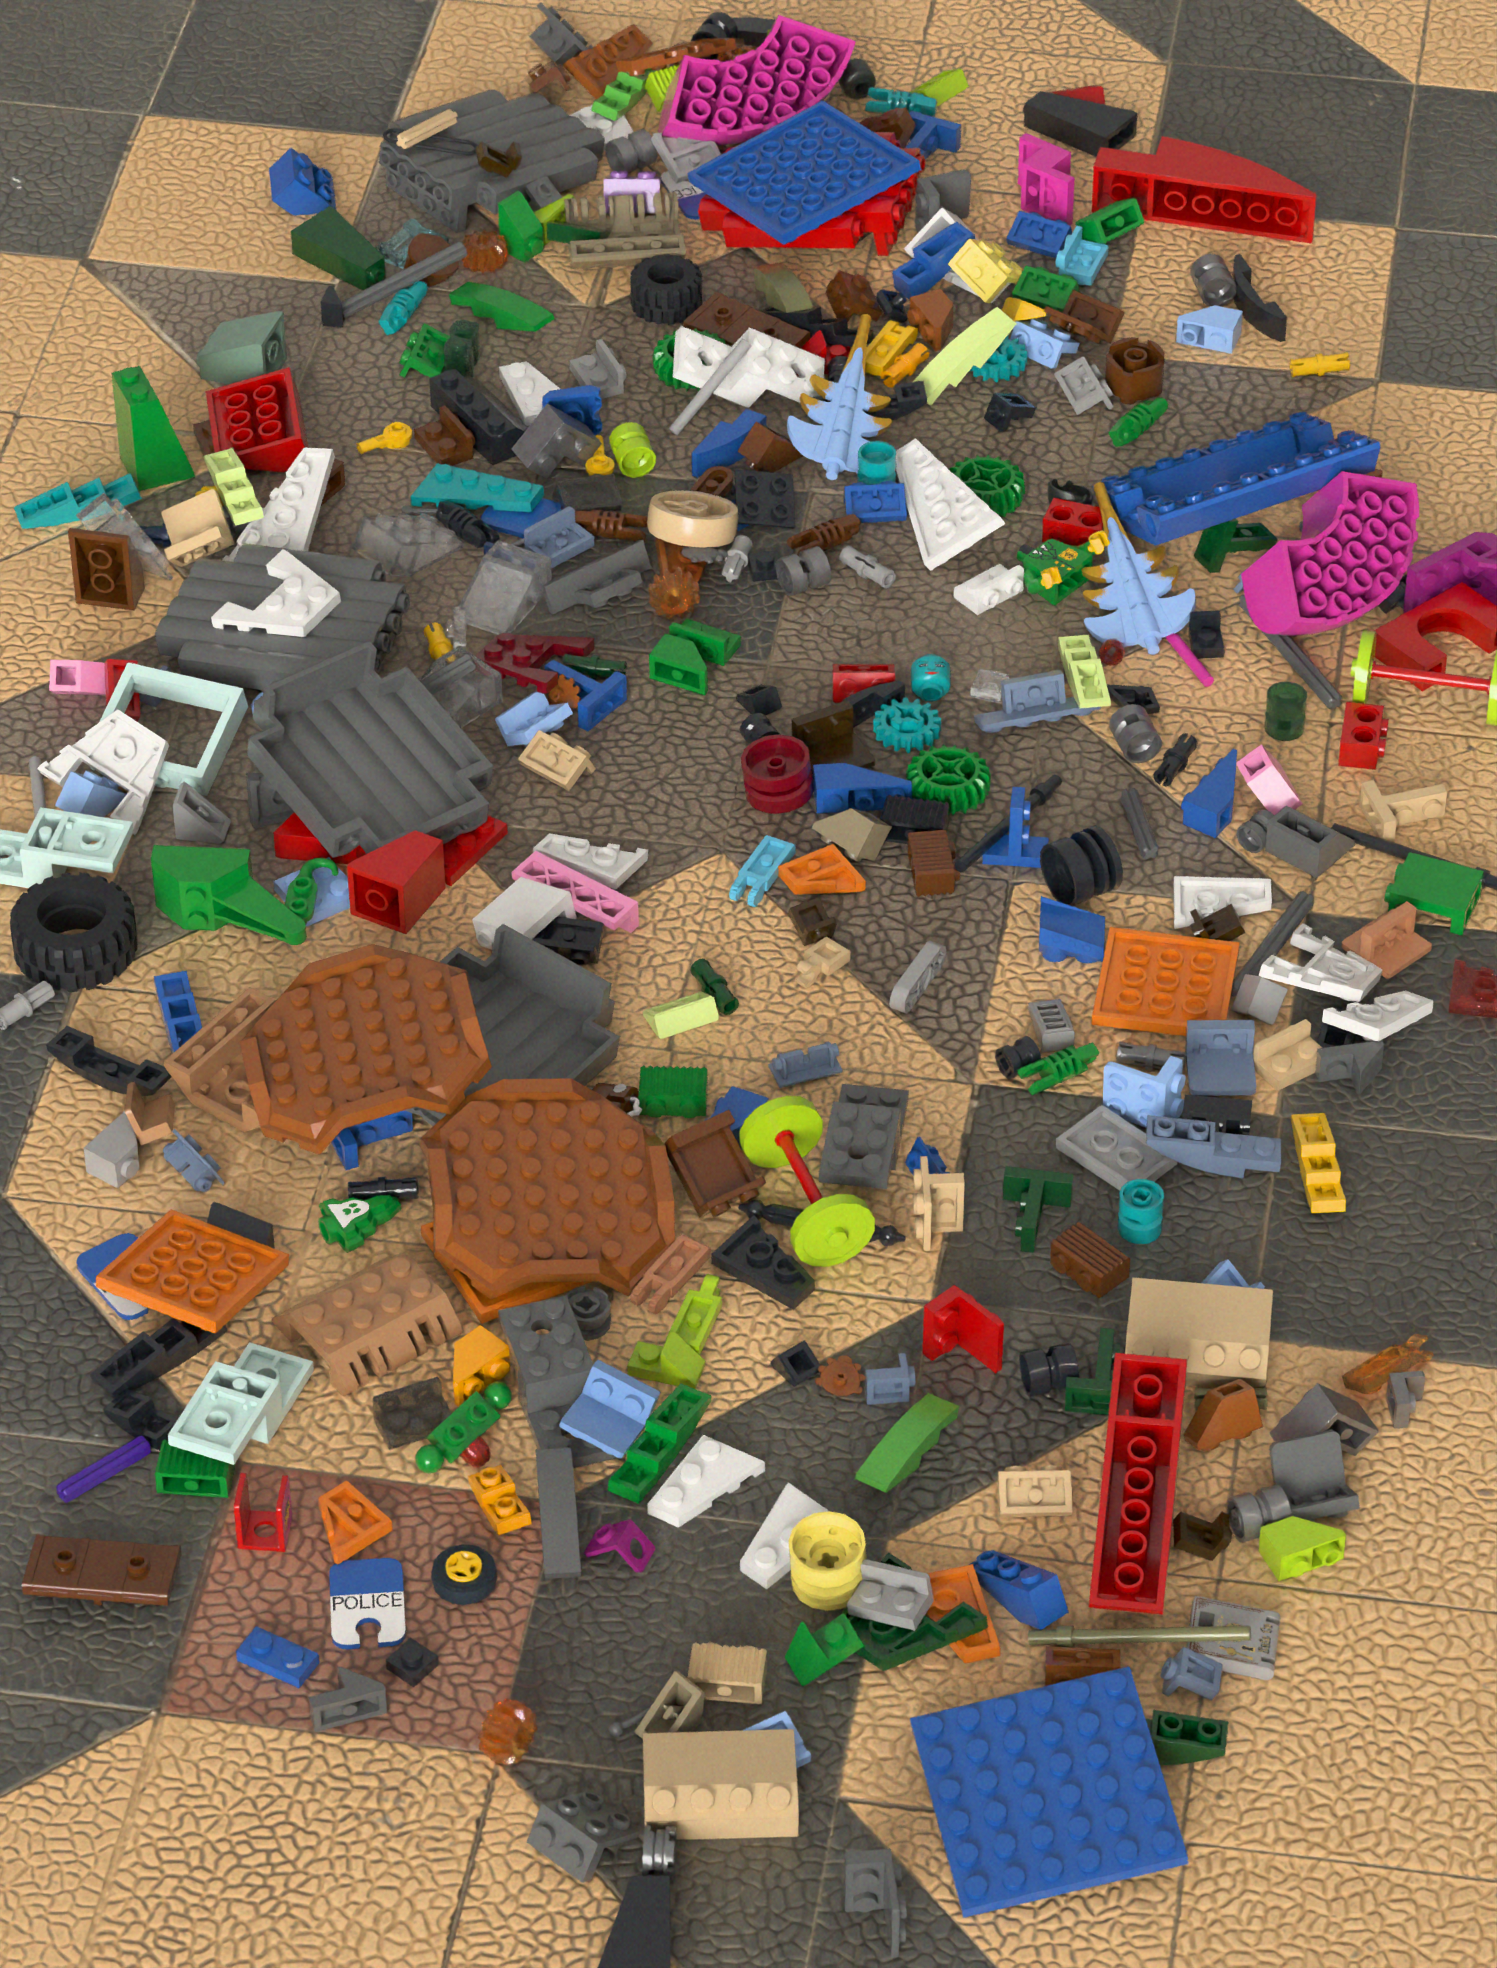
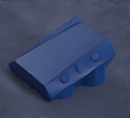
M587 385L552 390L542 397V410L548 403L586 424L594 435H598L602 431V421L599 415V409L602 406L601 388Z
M1041 896L1039 951L1042 952L1044 959L1049 962H1061L1069 956L1075 957L1081 963L1103 962L1105 916Z

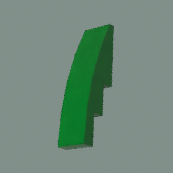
M466 282L448 294L452 305L471 306L475 317L493 318L497 329L536 332L555 319L553 313L534 302L510 291L487 284Z
M680 1383L646 1419L644 1433L627 1451L626 1462L609 1479L608 1491L639 1504L675 1460L711 1403L712 1396Z

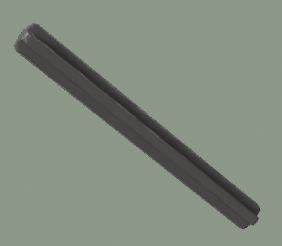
M1242 594L1239 597V606L1250 617L1245 595ZM1263 632L1328 709L1341 706V694L1290 636Z

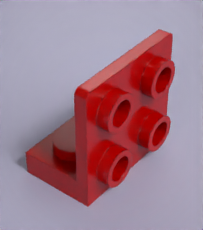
M953 1285L924 1305L923 1355L933 1361L942 1354L949 1353L958 1344L993 1372L997 1373L1002 1370L1004 1323L997 1314L988 1311L972 1295L966 1294L956 1285Z

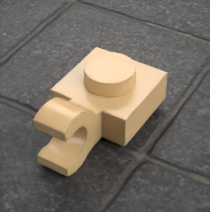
M824 937L804 951V960L797 965V970L803 974L796 979V982L808 988L815 982L820 972L830 976L850 961L851 951L830 938Z

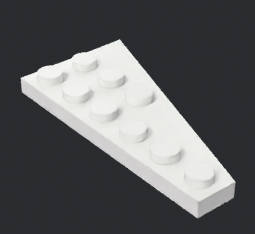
M917 439L912 440L896 451V472L899 482L904 483L907 509L923 562L930 571L946 563L956 554L971 547L983 537L1006 524L997 513L990 509L983 500L976 496L969 487L949 471Z

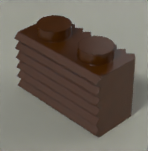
M946 830L908 833L907 854L916 895L920 897L921 895L927 896L928 894L931 896L941 893L944 895L946 893L952 894L954 892V881H960V872L956 870L955 862H953L955 859L954 840L948 841Z
M1077 1221L1076 1225H1072L1071 1229L1068 1228L1066 1232H1063L1061 1236L1058 1235L1051 1242L1050 1263L1054 1269L1061 1274L1066 1273L1067 1277L1076 1280L1082 1290L1086 1292L1091 1291L1092 1295L1096 1294L1097 1298L1103 1297L1129 1278L1130 1257L1081 1222Z

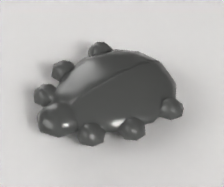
M685 546L681 551L683 556L691 559L692 562L706 561L707 563H712L713 560L722 561L723 557L728 556V553L720 549V547Z

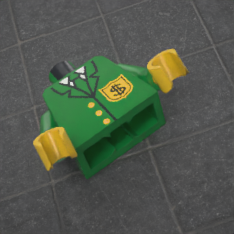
M1105 531L1095 532L1089 536L1088 542L1080 546L1067 545L1054 539L1047 540L1036 549L1027 544L1022 545L1018 550L1017 560L1023 563V582L1028 592L1033 595L1038 593L1055 606L1089 581L1088 578L1083 576L1082 568L1092 567L1093 555L1101 554L1104 547L1110 544Z

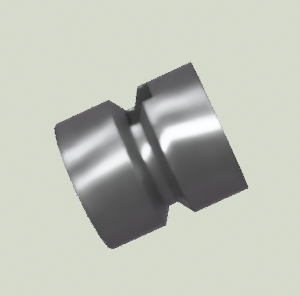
M640 129L628 134V139L626 137H619L608 141L605 151L607 161L613 171H628L629 173L636 168H643L656 162L657 150L651 141L652 136L645 129Z
M1207 254L1199 257L1190 268V275L1203 303L1210 307L1228 304L1236 294V284L1224 259L1219 255Z
M818 546L801 551L799 556L791 554L776 561V574L779 584L788 596L804 592L808 587L814 589L829 584L831 581L828 559L824 551Z
M1135 704L1126 705L1112 715L1109 721V728L1126 760L1131 763H1144L1153 759L1159 753L1162 747V740L1145 708Z
M1280 1485L1257 1489L1255 1496L1250 1492H1246L1227 1499V1514H1229L1230 1526L1239 1542L1260 1538V1527L1292 1516L1287 1496Z

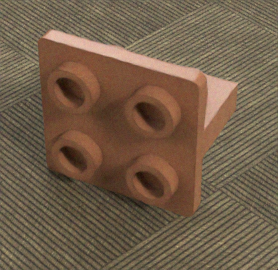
M1406 901L1396 909L1380 915L1344 939L1341 947L1345 951H1352L1383 969L1381 975L1390 979L1430 952L1432 944L1414 932L1416 907Z

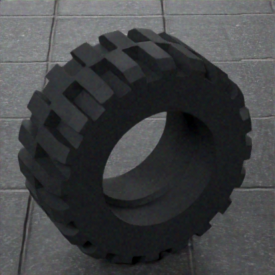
M65 873L61 874V877L53 878V876L45 878L43 883H35L27 890L28 893L23 892L11 910L10 929L15 962L20 967L21 972L29 979L32 978V981L36 984L46 981L56 991H60V988L67 989L68 992H77V989L86 988V990L95 989L98 984L106 985L112 982L115 975L119 977L135 958L138 939L134 905L131 903L129 895L113 881L108 883L105 877L98 875L90 877L89 873H79V875ZM75 929L89 930L83 933L73 935L59 934L65 931Z

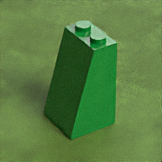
M128 367L112 372L120 459L128 474L131 473L138 490L143 491L194 478L195 473L141 367Z

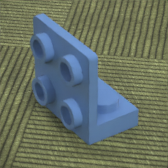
M597 1359L591 1368L581 1395L561 1419L559 1427L570 1432L574 1437L581 1438L602 1449L607 1454L623 1458L644 1430L646 1419L652 1414L660 1391Z

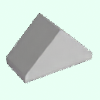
M185 781L180 784L173 802L176 839L216 844L222 843L226 837L231 819Z

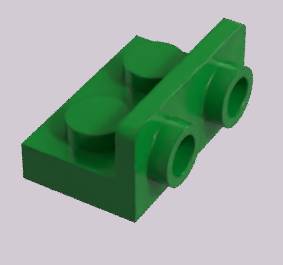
M1025 265L1012 292V296L1037 307L1045 309V306L1063 313L1072 291L1080 292L1078 282L1069 275L1063 274L1060 276L1050 273L1043 267L1033 268Z
M423 323L419 332L413 331L406 343L408 348L404 350L399 360V364L403 365L399 375L405 377L410 367L430 378L441 374L454 338Z
M687 618L682 624L672 622L669 626V635L693 641L703 660L725 666L741 646L740 635Z

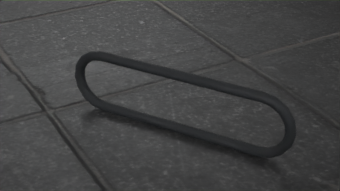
M396 128L385 130L383 138L389 143L397 144L398 140L390 139L387 137V134L401 133L405 130ZM433 135L429 138L468 144L475 149L472 151H460L418 143L411 146L467 156L476 154V148L478 147L473 141Z

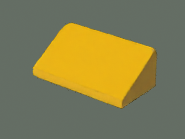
M1012 297L1006 298L1002 311L1013 321L1044 317L1047 314L1043 312L1044 309Z

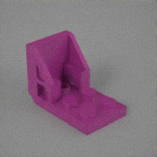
M1474 532L1408 566L1403 613L1414 609L1423 602L1434 598L1461 582L1497 606V536L1494 533Z

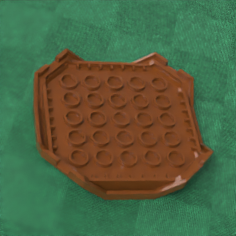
M375 944L309 963L240 1041L248 1086L263 1135L283 1143L286 1139L298 1142L301 1149L320 1155L342 1129L403 1110L419 1107L452 1115L466 1098L464 1095L466 1088L472 1081L478 1084L492 1067L480 1028L467 970Z
M571 1078L500 1080L467 1095L452 1115L446 1114L421 1137L419 1146L427 1159L433 1206L434 1258L451 1271L455 1272L458 1269L472 1279L471 1285L490 1299L532 1282L598 1281L629 1297L635 1286L643 1279V1274L675 1241V1201L665 1144L657 1134L605 1097Z

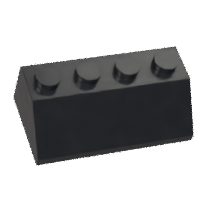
M455 368L429 378L431 407L440 415L439 407L446 405L453 414H457L464 427L470 429L474 435L475 445L473 447L492 466L517 456L512 451V447L528 427L481 382Z

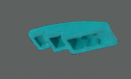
M131 473L106 485H103L100 478H97L73 490L69 483L66 482L15 506L14 510L22 529L47 527L104 514L138 501L142 497Z

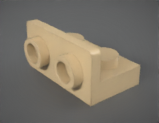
M538 730L517 759L525 768L570 791L584 770L592 774L596 769L590 761L591 755L585 749L577 745L572 748L556 733L548 735Z
M1307 1019L1290 1025L1268 1038L1262 1039L1254 1046L1253 1059L1255 1071L1276 1091L1315 1073L1317 1049L1322 1047L1310 1037L1311 1023Z
M1056 1465L1041 1467V1471H1026L1025 1467L1011 1466L1005 1468V1471L998 1472L999 1517L1072 1516L1071 1470H1062L1061 1466Z

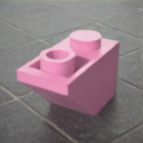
M50 660L49 691L55 694L106 695L105 663L82 660Z
M1262 744L1236 763L1249 787L1267 811L1273 815H1276L1285 806L1297 809L1303 804L1280 762Z

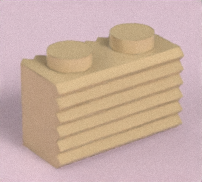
M696 1642L692 1645L687 1679L705 1692L704 1700L762 1704L767 1673V1651L764 1648L759 1650L753 1646H740L736 1648L735 1646L728 1647L727 1645L722 1647L716 1643H703L699 1645Z

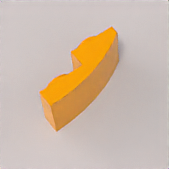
M501 1465L488 1467L468 1476L471 1489L498 1536L532 1524L529 1510L516 1495L514 1481Z

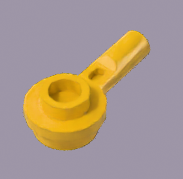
M393 422L385 427L383 434L357 443V450L360 454L376 448L384 449L388 447L389 449L406 447L412 438V429L402 422Z
M595 435L602 444L593 454V457L586 461L585 469L591 479L605 481L612 476L615 463L610 457L605 455L603 437Z

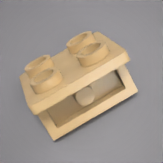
M920 1156V1169H914L913 1172L914 1190H919V1193H913L914 1214H920V1218H915L916 1239L922 1238L923 1251H930L931 1232L963 1231L964 1173L929 1174L927 1156Z

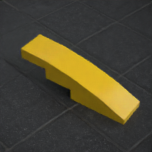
M1325 1113L1292 1114L1291 1123L1295 1147L1311 1213L1346 1212V1198L1340 1184L1341 1171L1335 1157V1141Z

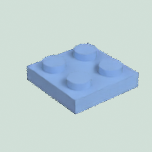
M325 867L317 868L313 871L312 875L317 884L318 893L313 917L306 923V926H310L350 908L348 877L339 867L337 876H334L332 871ZM300 870L274 881V891L284 902L288 886L298 876Z

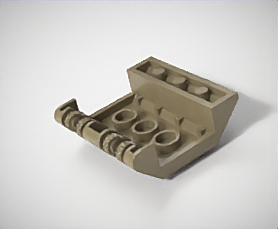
M677 192L664 193L666 216H662L661 193H654L653 206L655 208V216H645V198L643 194H636L638 218H634L633 195L608 196L610 220H606L604 196L598 197L597 210L599 212V219L588 220L589 202L587 197L580 198L582 221H578L577 199H564L565 222L610 230L607 239L570 241L568 252L571 269L585 270L596 267L615 268L618 266L636 265L637 263H642V260L656 255H677L685 259L684 236L680 233L678 221Z

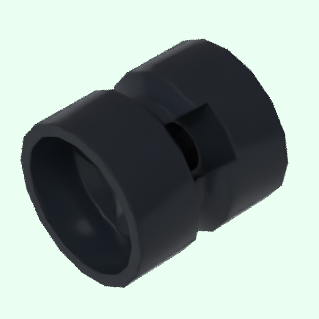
M713 12L694 33L691 42L703 38H736L738 28L735 21L729 15L722 12ZM724 52L711 54L710 57L702 59L718 60Z
M1071 1343L1050 1346L1047 1353L1041 1348L1020 1352L1021 1379L1025 1392L1030 1397L1047 1394L1050 1392L1051 1387L1057 1388L1058 1391L1066 1390L1067 1377L1080 1378L1076 1354Z

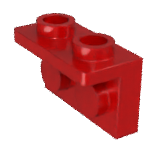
M833 664V702L841 703L843 699L861 690L895 682L894 664Z

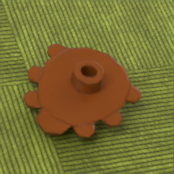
M559 675L558 684L549 692V705L568 703L572 713H574L573 708H578V702L581 700L577 696L580 692V687L573 686L575 683L574 678L567 680L565 675Z
M847 1355L839 1356L837 1361L834 1358H828V1366L821 1365L818 1367V1371L821 1374L820 1378L815 1379V1383L818 1386L822 1385L828 1393L834 1396L846 1397L854 1393L861 1394L863 1392V1388L859 1387L860 1382L865 1380V1376L858 1373L861 1370V1365L858 1363L852 1364V1359Z

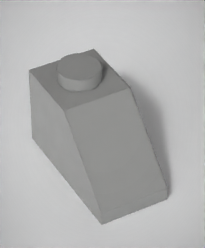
M125 1111L84 1147L86 1172L116 1188H119L128 1179L134 1177L140 1169L136 1134Z

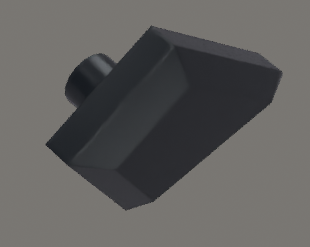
M881 289L876 293L877 302L886 316L902 323L908 319L903 306L907 299L901 292L897 293Z
M1107 684L1110 698L1120 708L1135 704L1145 708L1147 714L1159 712L1160 706L1152 687Z

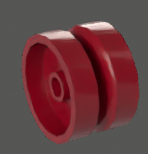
M778 734L755 740L744 749L741 756L746 800L753 808L765 813H787L802 807L811 799L814 786L809 749L803 741L793 736Z

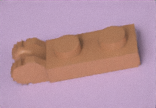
M681 1234L643 1274V1279L631 1292L630 1302L640 1306L649 1297L651 1290L654 1289L657 1292L649 1301L648 1311L655 1315L666 1307L669 1298H673L711 1257V1248Z

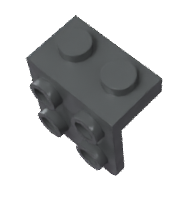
M967 169L917 179L915 197V228L917 233L923 229L941 208L957 215L960 219L969 216L971 174Z
M1326 1430L1276 1441L1270 1445L1269 1452L1274 1485H1280L1284 1490L1292 1516L1314 1522L1315 1518L1324 1516L1339 1518L1348 1515V1511L1360 1509L1358 1494L1346 1485L1340 1435L1335 1430Z
M584 1791L542 1803L527 1843L584 1883L592 1880L605 1847L638 1838L640 1828L631 1822V1818L628 1815L615 1811L604 1803L600 1795L591 1791Z

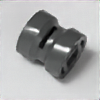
M1260 810L1251 817L1250 821L1243 823L1238 828L1237 839L1245 850L1251 853H1258L1265 848L1267 822L1275 815L1267 810Z

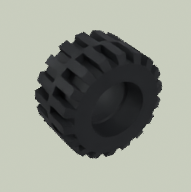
M656 255L642 260V263H637L631 271L632 310L636 312L639 318H645L647 322H655L660 325L682 323L702 305V273L698 265L692 264V261L689 259H683L677 255Z

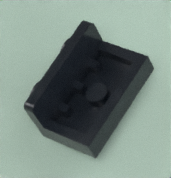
M556 917L532 940L577 965L598 964L605 927L601 922Z

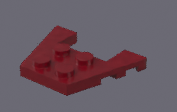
M501 633L473 657L476 670L501 679L506 678V675L517 678V685L527 687L528 683L537 686V692L548 694L558 684V672L541 670L539 668L553 655L564 656L567 653L569 655L587 657L594 650V638Z

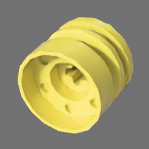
M831 1511L814 1513L803 1518L792 1529L788 1541L792 1588L799 1600L811 1608L824 1611L843 1609L847 1607L848 1601L863 1580L861 1564L866 1559L864 1532L855 1520L845 1514Z

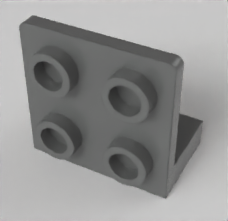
M891 1848L844 1852L843 1900L845 1912H869L884 1909L891 1958L899 1957V1943L906 1942L904 1919L907 1917L905 1895H900L899 1887H902L900 1863L893 1864Z

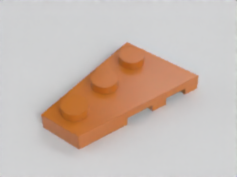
M973 1564L927 1573L930 1576L934 1602L925 1616L937 1622L955 1607L965 1602L987 1617L988 1628L949 1644L964 1664L1000 1657V1644Z

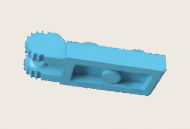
M766 835L738 872V877L733 885H731L729 898L738 901L743 896L746 886L749 885L753 888L748 894L747 904L756 907L761 902L764 892L768 891L777 879L778 866L789 862L796 853V845Z

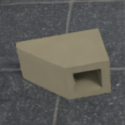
M851 808L814 822L812 828L822 834L820 838L822 841L829 845L834 844L835 847L841 846L845 849L844 855L860 862L862 858L875 861L891 826L869 812Z

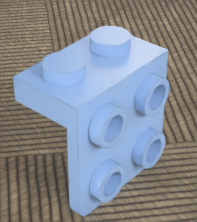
M1170 1056L1157 1076L1112 1061L1107 1062L1104 1067L1103 1106L1126 1121L1145 1128L1147 1115L1179 1118L1184 1108V1100L1181 1099V1091L1186 1079L1185 1075L1182 1074L1183 1060Z

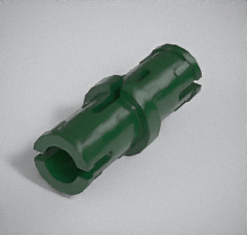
M565 653L563 663H570L565 664V666L583 675H588L589 678L595 680L597 677L609 678L616 670L627 669L626 661L600 659L599 655L583 657ZM618 671V672H620V673L626 675V672H625V671Z
M702 958L695 961L690 967V972L702 986V992L714 997L716 1006L722 1014L729 1015L735 1012L739 1006V1001L727 988L726 979L715 972L708 960Z

